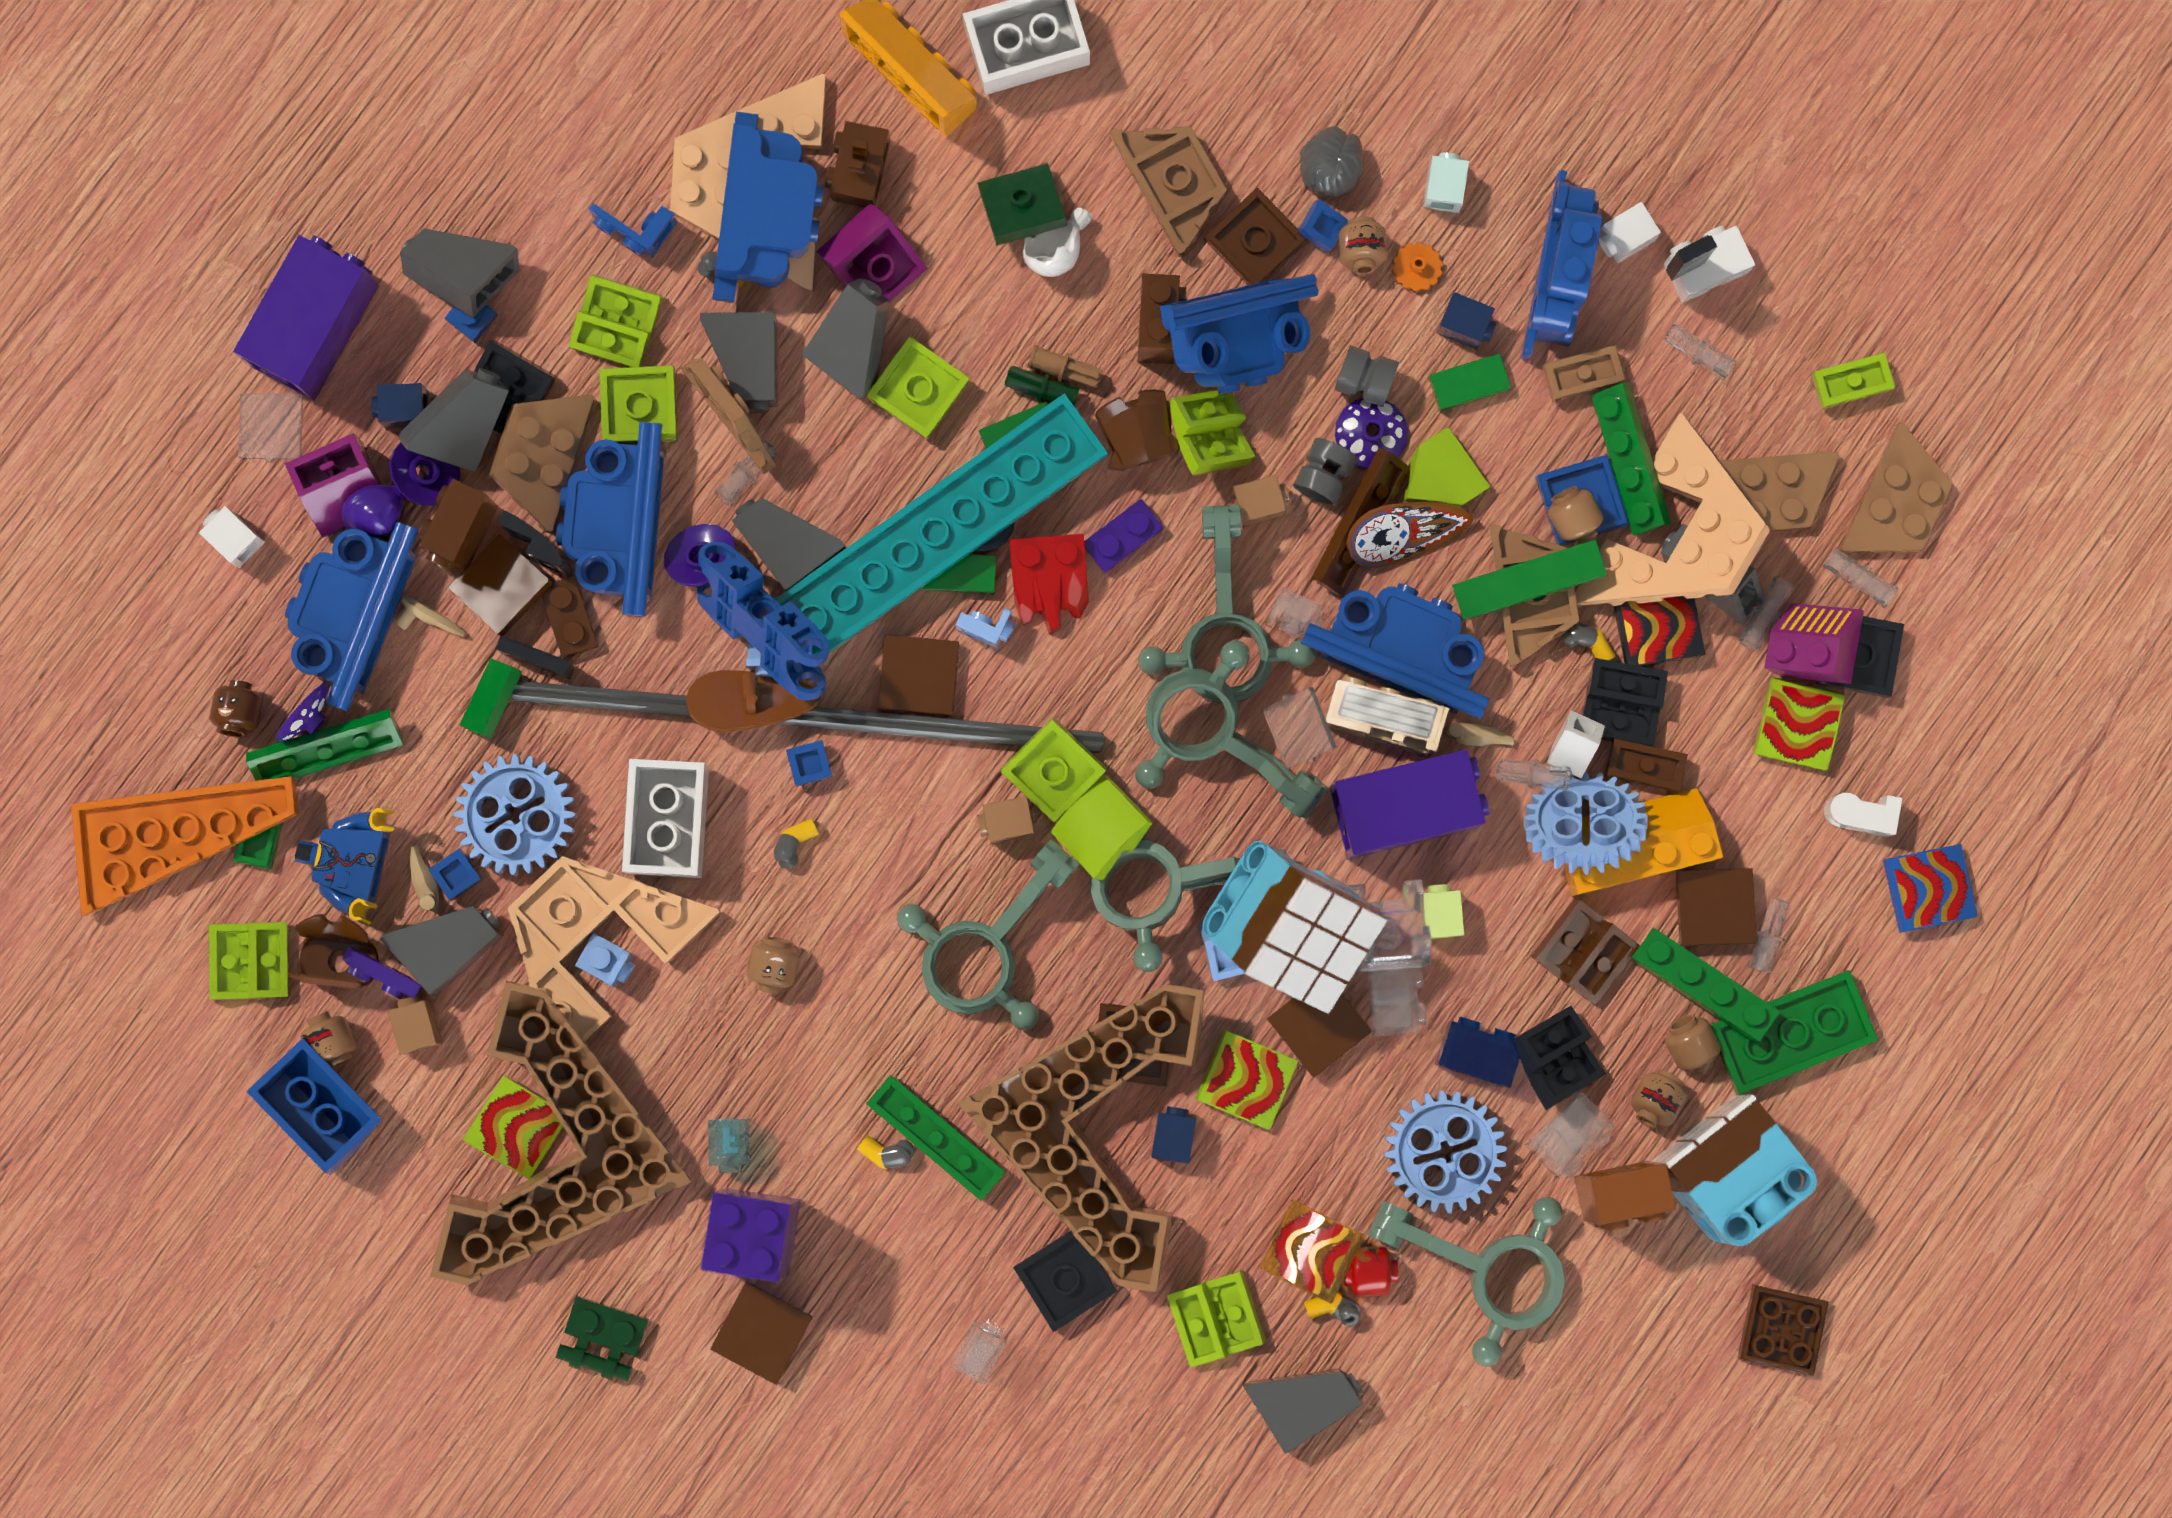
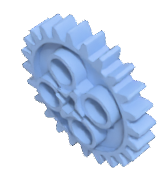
M513 754L511 764H508L503 756H498V767L496 768L487 761L483 762L486 773L481 775L476 771H472V777L476 781L474 785L468 783L461 784L468 792L467 797L455 798L457 802L464 805V810L453 812V816L464 821L463 824L455 828V831L467 833L468 835L460 842L461 846H474L469 855L472 859L484 855L481 864L484 868H488L495 861V871L498 874H502L507 865H509L510 873L513 876L518 875L520 866H523L527 874H533V863L535 862L542 868H547L545 857L549 855L559 859L560 857L555 847L557 845L569 846L568 842L562 838L563 834L575 833V829L566 825L567 820L577 818V814L567 811V807L576 802L575 799L563 796L570 788L569 784L557 785L556 782L561 774L555 771L546 775L549 764L546 762H542L536 769L535 758L532 756L526 759L524 765L521 763L518 754ZM521 780H528L532 787L530 795L525 799H517L514 794V787ZM544 797V803L532 807L519 815L521 821L518 824L508 820L498 826L493 832H486L488 826L509 818L512 815L510 810L512 807L523 810L538 798ZM495 798L499 805L498 811L493 817L485 818L481 812L482 804L487 799ZM546 812L550 819L549 826L544 831L536 832L533 829L532 820L537 813ZM511 830L516 834L517 842L512 849L505 851L500 847L499 839L504 832Z
M1585 771L1581 779H1576L1573 774H1568L1567 782L1564 783L1555 777L1553 778V788L1544 784L1541 785V795L1532 794V804L1526 805V816H1524L1527 842H1532L1533 853L1541 852L1543 862L1554 858L1555 869L1560 868L1564 863L1568 864L1569 873H1573L1577 866L1583 868L1585 875L1589 874L1590 868L1596 866L1601 873H1604L1605 864L1607 863L1617 869L1619 868V857L1630 861L1631 850L1639 852L1641 850V841L1646 840V829H1648V815L1645 814L1646 805L1645 803H1639L1638 792L1630 793V784L1626 783L1617 787V777L1615 776L1605 782L1603 781L1602 773L1599 772L1595 779H1589V775ZM1584 799L1589 801L1590 844L1588 846H1584L1582 843V801Z
M1439 1090L1437 1101H1433L1429 1093H1424V1105H1420L1417 1101L1411 1099L1410 1106L1413 1111L1408 1113L1399 1109L1398 1113L1403 1122L1401 1124L1390 1122L1389 1124L1397 1133L1396 1136L1384 1138L1385 1141L1394 1145L1393 1150L1383 1153L1385 1157L1394 1158L1395 1162L1388 1166L1386 1171L1398 1172L1399 1176L1392 1183L1394 1186L1407 1185L1402 1195L1404 1198H1408L1414 1193L1417 1194L1416 1206L1421 1207L1426 1200H1430L1429 1207L1431 1212H1436L1439 1203H1443L1445 1212L1451 1213L1453 1203L1457 1202L1459 1208L1465 1211L1467 1210L1466 1199L1470 1198L1474 1203L1480 1204L1481 1201L1477 1192L1482 1190L1488 1194L1492 1193L1491 1188L1487 1184L1489 1179L1494 1181L1501 1180L1493 1171L1495 1167L1506 1166L1505 1162L1497 1159V1153L1507 1151V1147L1496 1145V1140L1501 1138L1504 1132L1492 1131L1491 1127L1498 1119L1492 1117L1485 1120L1483 1116L1488 1107L1483 1105L1474 1110L1475 1098L1472 1096L1463 1104L1460 1103L1461 1096L1460 1092L1457 1091L1454 1092L1450 1101H1447L1444 1090ZM1454 1117L1462 1118L1467 1128L1465 1134L1458 1139L1451 1137L1447 1129L1449 1121ZM1423 1128L1429 1132L1431 1142L1426 1149L1417 1150L1413 1146L1411 1138L1416 1130ZM1471 1139H1476L1477 1144L1473 1147L1451 1152L1449 1154L1450 1160L1447 1162L1442 1157H1436L1420 1164L1413 1163L1415 1157L1439 1151L1441 1149L1440 1143L1443 1141L1447 1146H1455ZM1472 1153L1478 1159V1168L1474 1173L1466 1175L1461 1171L1459 1162L1463 1155ZM1430 1165H1437L1442 1170V1180L1436 1186H1429L1424 1181V1170Z

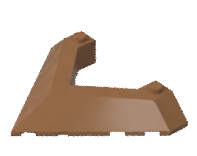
M506 981L487 1056L526 1066L559 1122L562 1123L573 1141L576 1151L489 1203L451 1194L430 1277L469 1285L482 1279L485 1275L513 1265L530 1257L535 1252L563 1242L611 1220L612 1217L620 1213L635 1209L656 1199L657 1196L692 1182L543 989Z
M1165 984L957 1103L966 1115L968 1114L981 1128L982 1133L997 1150L1012 1163L1015 1170L1057 1217L1059 1216L1074 1233L1073 1235L1092 1257H1095L1118 1286L1157 1292L1167 1252L1173 1213L1135 1206L1074 1119L1155 1060L1190 1066L1196 1064L1203 1019L1204 990Z

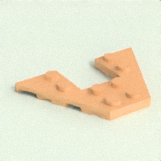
M820 74L742 108L737 112L758 114L756 129L788 133L799 141L802 149L822 150L826 74ZM736 111L674 139L670 211L678 218L695 225L699 230L717 239L720 236ZM809 242L808 251L802 257L788 258L790 267L787 279L803 287L809 293H814L817 245L815 242Z
M1679 413L1652 460L1660 487L1701 502L1698 510L1667 563L1606 539L1599 551L1607 577L1579 585L1575 592L1577 609H1582V605L1610 603L1612 606L1622 605L1627 601H1634L1636 603L1663 601V598L1677 596H1685L1686 599L1701 598L1707 594L1715 596L1732 595L1770 531L1769 527L1683 414Z
M561 856L507 908L516 932L518 947L525 963L530 987L543 989L584 1042L588 1041L612 1018V1015L561 962L612 913L616 912L665 964H668L721 913L719 909Z

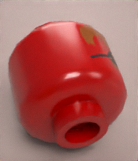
M1355 1247L1352 1249L1350 1256L1344 1257V1286L1350 1287L1355 1296H1385L1390 1291L1391 1283H1398V1260H1391L1390 1253L1385 1247Z

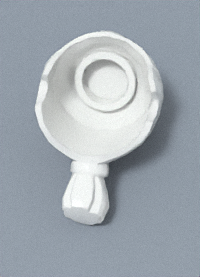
M1078 207L1073 211L1066 227L1037 234L1033 238L1031 236L1026 237L1024 240L1023 258L1028 267L1033 272L1046 277H1056L1070 271L1079 256L1080 230L1090 223L1092 215Z

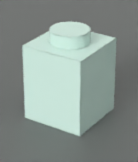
M1440 153L1439 156H1432L1428 168L1422 208L1459 213L1463 205L1469 161L1461 160V156L1454 153Z

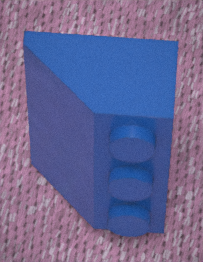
M303 1038L246 1091L320 1169L329 1175H332L362 1146L382 1121L370 1106Z

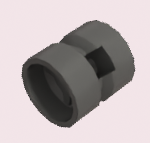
M1350 345L1334 390L1351 396L1361 392L1364 401L1383 407L1399 362L1381 355L1373 360L1370 357V352Z
M1315 438L1306 457L1309 465L1301 467L1293 487L1313 500L1326 505L1336 506L1345 487L1342 479L1350 477L1358 457L1334 442ZM1325 466L1331 470L1328 472L1322 469V467Z

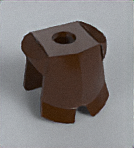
M1155 389L1139 391L1138 399L1124 403L1122 398L1117 397L1096 411L1095 418L1113 452L1108 466L1109 470L1123 472L1124 470L1167 457L1171 458L1174 453L1180 450L1178 440L1169 430L1165 391Z
M317 914L304 919L296 925L295 929L298 934L306 937L300 953V973L289 972V977L308 984L351 989L363 988L374 980L373 977H370L369 981L365 982L347 972L350 966L345 971L337 973L329 965L330 956L334 952H347L349 946L379 961L377 949L369 940L367 941L368 933L357 923L345 916H342L340 921L331 922L324 914Z

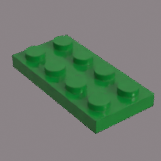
M1850 970L1767 1001L1768 1004L1781 1012L1758 1045L1721 1020L1710 1024L1721 1045L1720 1056L1736 1095L1743 1094L1878 1041Z

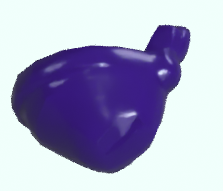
M394 483L392 486L368 485L356 490L347 498L342 506L341 517L347 529L362 530L373 538L385 536L394 530L396 522L401 521L405 511L406 498L398 492Z

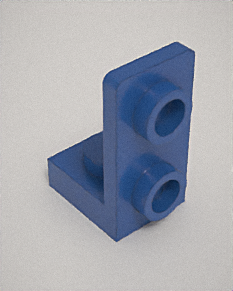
M592 203L589 207L591 215L595 218L592 223L609 236L613 231L625 239L622 244L638 256H641L644 252L653 258L678 224L674 213L661 206L657 213L653 211L646 217L641 226L643 232L639 235L596 204Z

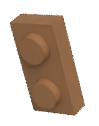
M1615 345L1549 362L1542 366L1552 402L1617 385L1625 381Z

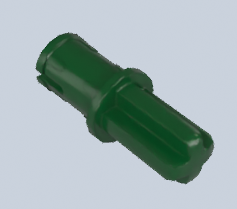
M1016 366L1009 368L1005 379L1007 387L1037 397V402H1040L1041 399L1053 402L1065 393L1074 405L1080 389L1050 379L1047 373L1044 377Z

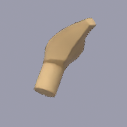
M411 597L403 598L402 603L405 607L394 620L404 630L418 617L425 623L438 626L452 634L463 637L466 633L445 616Z
M1455 722L1443 732L1449 739L1465 745L1506 744L1513 746L1514 738L1480 724H1460Z
M414 845L410 851V869L413 886L420 900V907L438 914L439 893L436 881L424 863L418 845Z

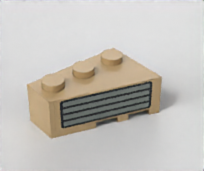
M1345 676L1344 681L1337 679L1322 726L1430 758L1437 751L1449 708L1440 706L1430 700L1402 696L1403 693L1390 688L1381 687L1378 690L1366 687L1367 682L1354 677Z

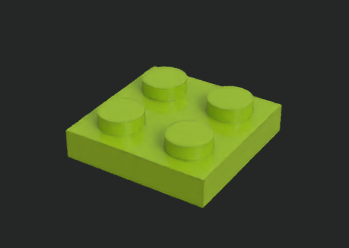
M909 336L871 388L867 398L928 440L969 384L970 378Z
M673 365L599 369L602 440L608 439L618 444L638 443L640 422L663 425L661 442L678 441L675 367Z
M1052 717L1001 768L1000 772L1055 822L1106 772L1107 767L1061 723Z

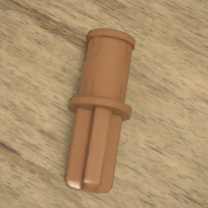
M1034 345L1027 368L1058 377L1059 382L1065 379L1091 389L1097 388L1102 376L1100 368L1070 358L1071 354L1069 353L1063 356L1040 348L1037 345Z

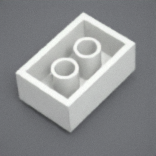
M1007 0L963 13L964 29L984 95L1090 65V50L1074 0Z
M629 759L622 872L633 875L702 878L709 766L701 762Z

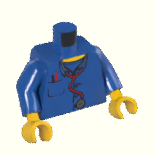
M376 808L372 812H359L337 820L331 829L322 830L319 844L300 840L295 853V862L314 866L311 881L319 883L320 894L337 911L347 914L354 921L366 925L371 924V921L365 918L367 909L370 907L377 909L375 901L390 834L386 832H393L395 828L386 825L387 816L395 814V810Z

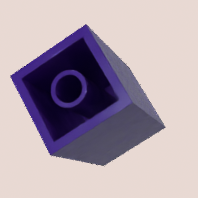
M298 235L233 352L250 367L315 401L379 285L371 277L373 272L365 267V263L349 253H345L341 257L338 252L332 249L333 246L315 235L312 236L311 240Z
M1463 750L1335 781L1329 788L1347 860L1476 829L1485 824V816L1489 815V807L1485 794H1479L1477 790L1476 779H1480V771L1476 758H1469L1468 750Z
M730 1188L713 1192L700 1270L779 1282L789 1275L801 1199Z

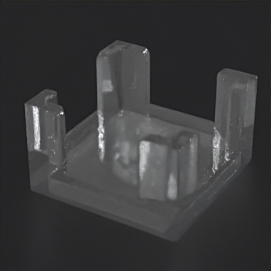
M1422 880L1404 881L1402 900L1366 902L1382 915L1387 922L1355 972L1430 967L1431 934L1429 925L1425 926ZM1364 884L1347 885L1365 901L1366 888Z

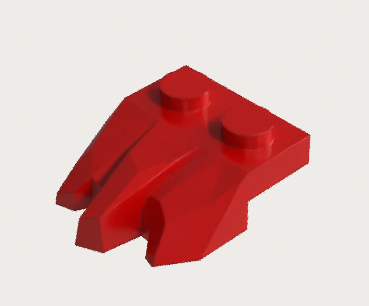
M1084 533L1009 540L1015 607L1022 625L1032 622L1034 614L1039 613L1043 616L1050 635L1061 629L1062 611L1068 610L1074 618L1080 619L1089 603Z

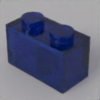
M1459 1017L1458 1023L1449 1021L1435 1065L1505 1088H1511L1520 1060L1514 1040L1517 1035L1495 1028L1494 1034L1479 1030L1481 1023L1464 1017Z

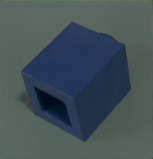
M1453 292L1437 334L1477 350L1482 340L1489 342L1497 324V321L1491 319L1495 308Z
M422 383L377 385V396H372L371 401L373 418H378V422L385 429L405 428L429 405L428 389Z
M1167 1106L1166 1113L1158 1112L1151 1151L1152 1158L1189 1164L1196 1118L1188 1117V1109Z

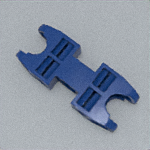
M710 542L702 546L699 550L698 562L710 584L697 586L696 596L701 607L733 640L743 635L761 653L760 666L789 693L801 700L819 698L824 693L826 686L825 676L819 665L827 661L829 656V642L823 633L791 601L781 606L763 589L764 575L734 548L724 542ZM711 553H718L723 555L725 560L720 563H713L706 556ZM711 588V596L706 595L703 591ZM813 646L819 647L822 652L813 655ZM804 678H810L818 686L813 689H806L800 686L798 682Z

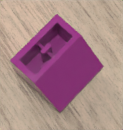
M354 433L284 463L300 500L323 538L346 528L341 517L342 506L351 494L368 485H381L363 441Z

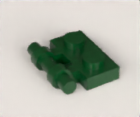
M576 1296L564 1333L578 1339L575 1348L560 1344L556 1358L569 1362V1367L578 1370L584 1367L602 1373V1378L612 1381L615 1377L628 1382L633 1367L619 1362L622 1353L633 1356L638 1355L649 1319L581 1296ZM590 1342L610 1348L607 1359L588 1353L587 1350Z

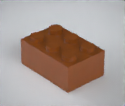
M1643 1161L1574 1176L1583 1221L1594 1223L1595 1227L1606 1228L1607 1231L1621 1229L1629 1226L1628 1219H1638V1221H1644V1223L1666 1219V1211L1676 1210L1665 1163Z

